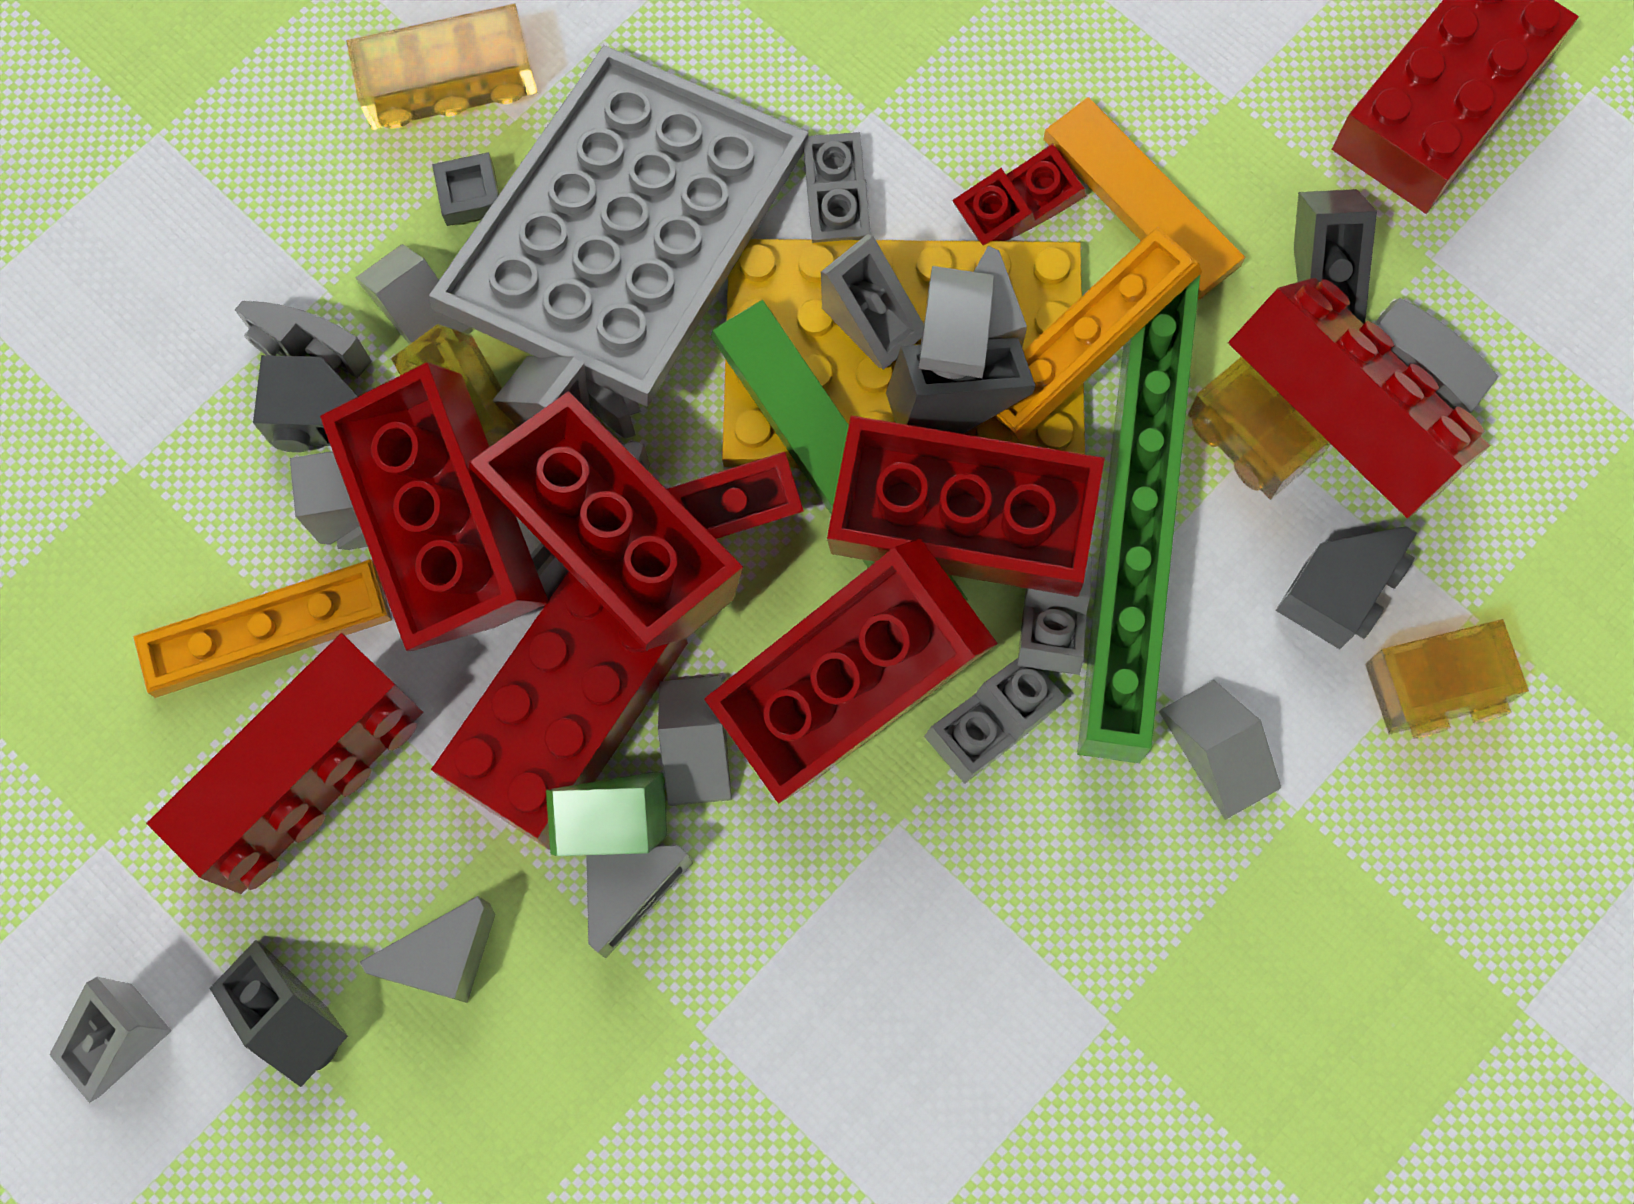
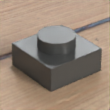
M489 152L432 164L441 213L446 226L482 219L499 195L494 166Z

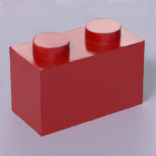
M785 452L667 488L670 494L715 539L804 512Z

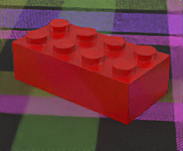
M1442 0L1349 113L1331 150L1427 214L1554 56L1579 16L1555 0Z
M1314 277L1277 288L1230 339L1228 344L1407 519L1443 492L1491 446L1481 437L1485 431L1478 420L1465 409L1456 407L1453 410L1435 393L1439 386L1432 376L1418 365L1410 364L1407 366L1391 351L1394 343L1387 333L1370 321H1366L1363 324L1346 308L1350 304L1348 297L1332 282L1326 279H1322L1319 282Z
M851 415L827 535L831 554L876 562L892 548L920 538L948 575L1078 597L1084 584L1105 458Z
M919 538L892 548L706 696L704 700L779 804L809 786L998 643Z
M570 572L564 577L548 600L549 603L541 610L431 768L445 783L548 850L550 849L546 790L596 781L658 689L660 681L664 680L688 644L687 638L645 650Z
M340 633L146 824L199 878L242 894L247 888L249 890L256 889L273 875L279 865L276 859L294 841L301 843L320 828L326 817L323 812L340 795L344 797L351 795L367 781L372 772L369 766L386 749L393 751L402 746L412 736L417 728L415 721L424 712L343 633Z

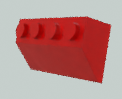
M426 362L320 415L406 651L419 650L496 628L549 603L516 516L469 468V461L488 449L489 444L462 374Z
M569 391L469 461V468L645 650L688 638L734 600L743 566Z

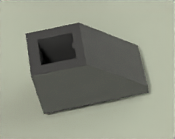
M261 355L253 424L273 447L282 451L305 452L309 450V446H330L320 415L358 396L322 357Z
M1404 526L1320 543L1304 563L1275 611L1338 649H1341L1355 634L1365 639L1384 610L1383 606L1376 603L1385 585H1388L1395 589L1415 559L1406 551L1417 532Z

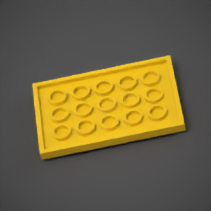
M750 239L728 275L727 321L763 300L848 425L851 415L895 423L886 391L896 360L885 369L879 368L822 309L821 271L859 240L812 243L810 239ZM876 240L923 323L926 316L932 266L974 272L988 246L999 250L1027 325L1022 347L1023 351L1082 297L1080 242L991 241L983 246L980 241ZM922 338L914 345H920ZM725 359L723 467H737L785 452L790 468H799ZM1084 383L1021 441L995 416L964 434L1085 454Z

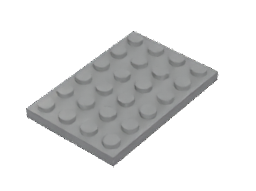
M603 45L429 294L431 310L538 358L552 356L576 357L585 363L587 380L648 407L804 153V144L809 132Z

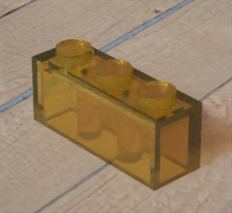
M516 3L346 40L357 98L371 129L381 127L399 128L413 120L436 115H458L468 108L495 102L501 104L512 103L523 96L538 93Z

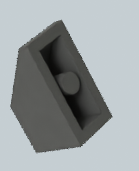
M1357 189L1298 192L1294 237L1297 281L1300 282L1315 277L1319 282L1322 279L1332 282L1348 297L1350 304L1346 308L1364 324L1377 211Z
M1018 338L988 340L982 378L965 376L963 378L950 379L939 376L931 370L919 369L921 344L906 345L900 348L886 395L895 423L964 434L1030 396L1035 389V383Z
M257 940L209 988L243 1045L300 1087L316 1071L324 1068L333 1059L338 1047L348 1037L329 1008Z

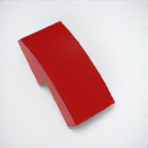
M1052 143L1008 174H1005L1003 169L1000 168L952 201L978 241L984 246L991 241H1007L1036 227L1086 197L1083 185Z

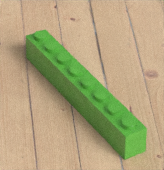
M1200 275L1123 346L1077 755L1140 764L1152 748Z

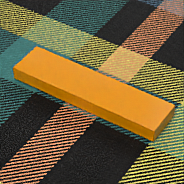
M1089 97L1045 129L1043 140L1048 145L1052 143L1055 145L1069 167L1140 241L1156 227H1159L1199 262L1202 273L1200 274L1198 300L1241 267L1245 256Z
M1156 227L1023 351L1035 383V389L1030 396L995 415V417L1021 441L1202 273L1199 262L1159 227Z
M369 559L133 637L147 693L157 698L333 640L340 633L346 636L391 621L392 619L374 562Z

